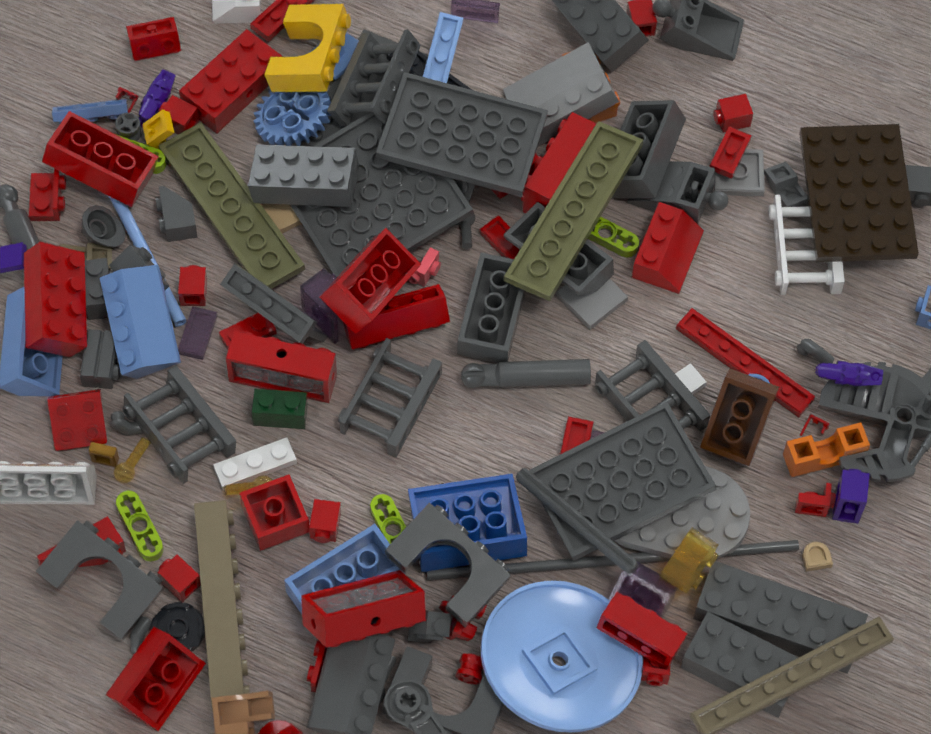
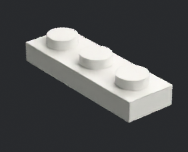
M286 437L213 464V467L224 491L297 464V459Z

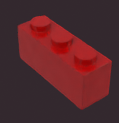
M616 592L602 613L596 627L666 670L681 649L688 634L678 625L664 620L653 610L644 608L631 597L622 595L619 592Z

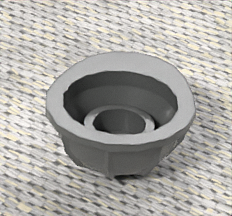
M94 205L83 213L81 232L88 239V242L111 248L118 247L124 242L126 236L125 229L111 210L104 206Z

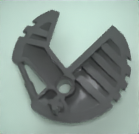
M865 362L864 365L871 366V362ZM878 362L877 366H871L883 370L881 385L858 387L850 384H835L834 380L830 379L821 391L818 408L886 427L878 449L840 457L839 465L841 469H858L863 473H870L869 479L873 482L881 481L879 475H882L886 482L901 481L912 477L916 470L915 466L931 447V386L909 369L895 364L892 367H887L886 362ZM898 417H903L907 419L908 422H902L898 419ZM912 438H925L920 445L919 451L909 463L907 456Z

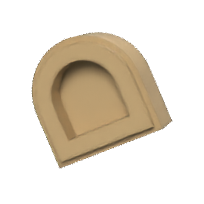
M811 542L805 547L802 559L806 572L832 568L831 554L825 544Z

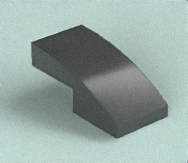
M787 162L764 169V174L774 194L781 197L782 207L809 206L808 196L798 184V176Z

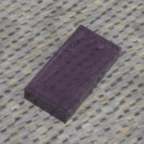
M452 0L451 15L462 17L466 20L498 24L500 3L483 0Z
M192 306L178 348L179 355L200 360L204 359L218 317L217 312Z

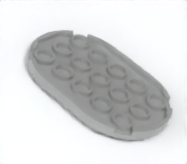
M706 467L716 484L717 490L615 540V542L630 549L684 563H712L713 560L716 561V559L728 553H733L743 542L750 521L749 503L742 488L731 477L719 470Z

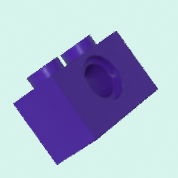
M858 469L842 471L835 490L836 497L832 520L859 524L867 503L870 473H863Z

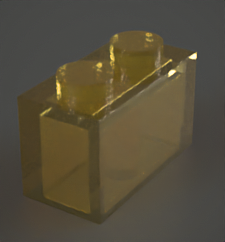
M691 527L659 576L686 594L691 587L696 590L704 578L700 574L704 567L708 566L711 568L719 556L715 552L719 544Z

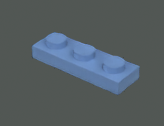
M127 99L53 107V122H59L60 124L69 111L90 122L97 121L99 117L108 116L109 119H117L121 114L128 113Z

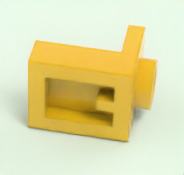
M163 109L142 124L147 145L159 149L158 145L166 142V139L174 133L170 112Z

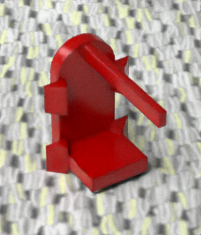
M119 87L116 95L117 100H120L125 94L130 96L129 99L134 100L128 110V113H130L139 96Z
M810 414L800 436L803 435L811 419L815 424H818V422L823 424L821 434L824 435L826 429H829L830 423Z

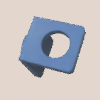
M929 285L924 297L919 296L915 311L919 312L916 325L931 329V323L928 321L931 320V313L925 311L931 291V286Z

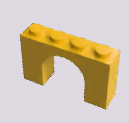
M344 4L289 5L283 21L289 39L321 40V43L316 49L302 56L271 57L265 72L271 92H327L329 83L334 77L335 65L339 62L341 47L345 44L347 29L351 26L350 14H347Z

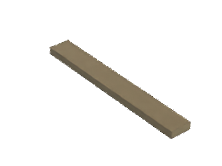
M879 616L690 713L689 717L700 734H716L893 642L894 638Z

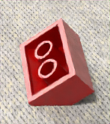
M659 202L635 259L632 278L679 294L704 230L684 210Z
M153 627L108 690L106 696L154 730L159 731L206 663L170 634Z

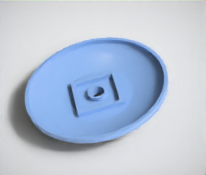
M565 581L532 583L516 589L503 598L490 614L481 639V660L485 676L502 703L525 721L557 732L588 731L601 727L618 717L630 704L637 692L642 676L643 661L641 654L596 628L602 613L610 601L594 590ZM559 656L565 660L566 665L558 666L553 662L552 658Z

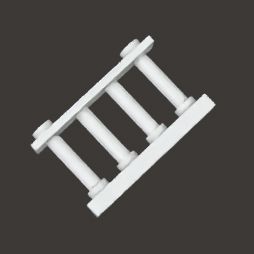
M775 195L773 205H769V219L774 222L778 270L775 271V285L780 286V295H786L789 283L820 282L830 285L831 294H841L845 282L842 262H824L828 264V270L825 272L788 273L787 261L816 260L815 250L786 251L785 239L813 238L812 228L784 229L782 217H810L809 207H781L780 195Z

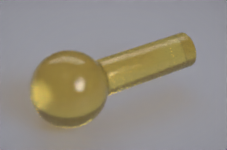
M142 437L126 462L119 463L115 467L114 476L117 481L128 483L134 478V467L150 445V441Z
M261 475L254 482L224 485V493L226 496L239 494L242 491L272 481L269 476Z

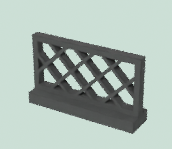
M234 263L221 282V286L298 342L303 344L308 336L322 342L328 337V335L315 327L317 321L238 264Z

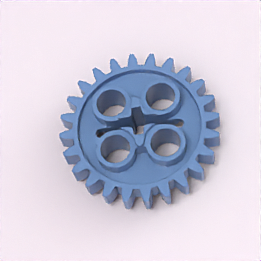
M268 90L270 96L261 97L264 104L256 105L259 111L254 112L256 119L253 120L256 130L264 142L268 141L270 145L286 144V146H292L293 143H296L297 146H300L303 140L306 143H310V136L317 138L316 131H324L323 124L330 123L328 118L330 114L327 112L331 104L330 97L327 92H271V90Z

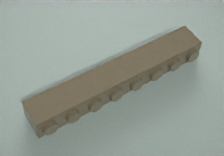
M226 500L194 503L211 706L212 698L250 693L249 685H244L243 676H248L247 659L241 660V650H246L244 634H239L238 625H243L242 608L237 609L236 600L241 599L240 583L234 584V575L239 574L237 558L232 559L231 550H236L235 533L230 534L229 525H234L233 509L227 510Z

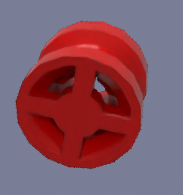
M470 653L462 654L459 660L461 666L457 669L455 677L464 683L479 685L483 678L481 673L484 670L481 657Z

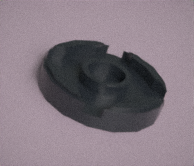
M174 602L167 604L152 619L150 630L155 627L170 634L191 652L197 649L204 639L205 626L203 616L188 603Z

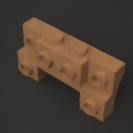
M271 691L212 698L215 733L213 734H255V722L276 720L273 693Z

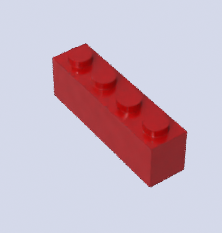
M437 284L393 296L373 321L357 334L344 322L343 324L350 347L355 349L385 341L386 338L392 340L398 336L414 334L431 327H439L442 324L449 323L450 317L446 296L440 285Z

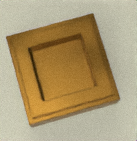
M91 442L89 454L92 462L117 467L119 455L116 447Z

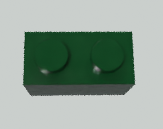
M254 389L252 405L253 426L292 429L306 428L307 392Z

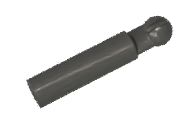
M8 184L0 185V207L4 208L6 213L3 222L13 244L23 242L27 246V250H29L40 241L26 210L19 209L17 205L18 191Z
M590 359L498 362V364L470 363L462 369L461 380L469 388L481 386L582 385L591 383Z

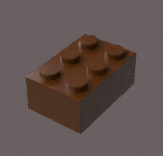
M729 369L724 378L700 448L750 466L779 387Z

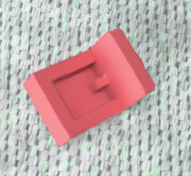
M430 247L421 261V266L407 281L425 287L432 275L436 276L441 267L439 251Z

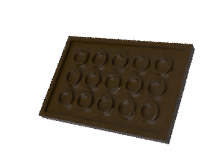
M899 124L801 127L799 134L816 262L917 259L919 252Z

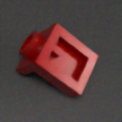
M826 482L823 495L810 491L799 492L795 503V513L826 517L829 508H834L836 493L831 492L832 483Z
M644 657L641 681H646L647 684L652 686L668 685L671 664L666 670Z

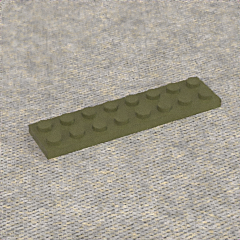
M600 121L597 122L504 275V282L551 301L641 150L643 139Z
M201 122L158 145L165 155L166 161L243 269L271 289L305 270V264L260 203H253L248 186Z

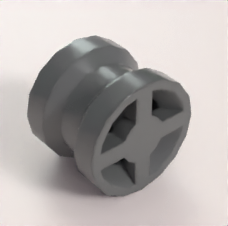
M123 113L117 117L115 121L117 135L138 141L142 134L139 118L133 113Z

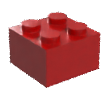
M290 474L239 493L241 507L260 551L309 533V519Z

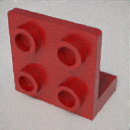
M101 389L48 397V408L56 451L90 446L91 442L107 443Z

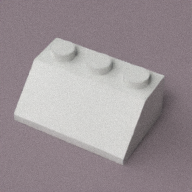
M212 0L213 24L251 23L261 14V0Z

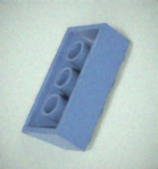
M151 265L120 269L100 277L121 375L139 379L181 363L159 266Z
M22 287L7 295L0 364V389L18 396L59 395L63 356L26 348L25 290Z

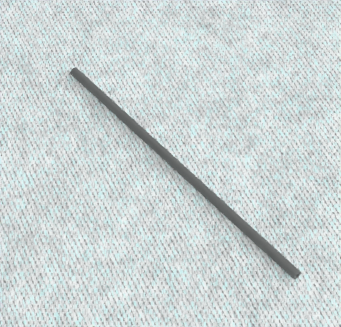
M798 540L741 544L733 553H728L725 556L799 550ZM646 552L629 553L637 563L675 561ZM607 556L581 557L575 561L572 558L507 563L506 565L509 568V574L614 566L616 564ZM470 567L427 571V581L470 577Z

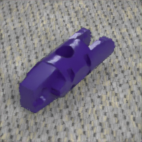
M162 69L151 83L148 92L141 101L142 107L138 114L141 128H143L142 124L156 115L161 105L168 100L175 81V74Z
M837 360L836 364H817L814 369L816 376L832 379L835 384L841 385L850 384L858 387L881 385L883 379L882 369L864 365V363H848Z

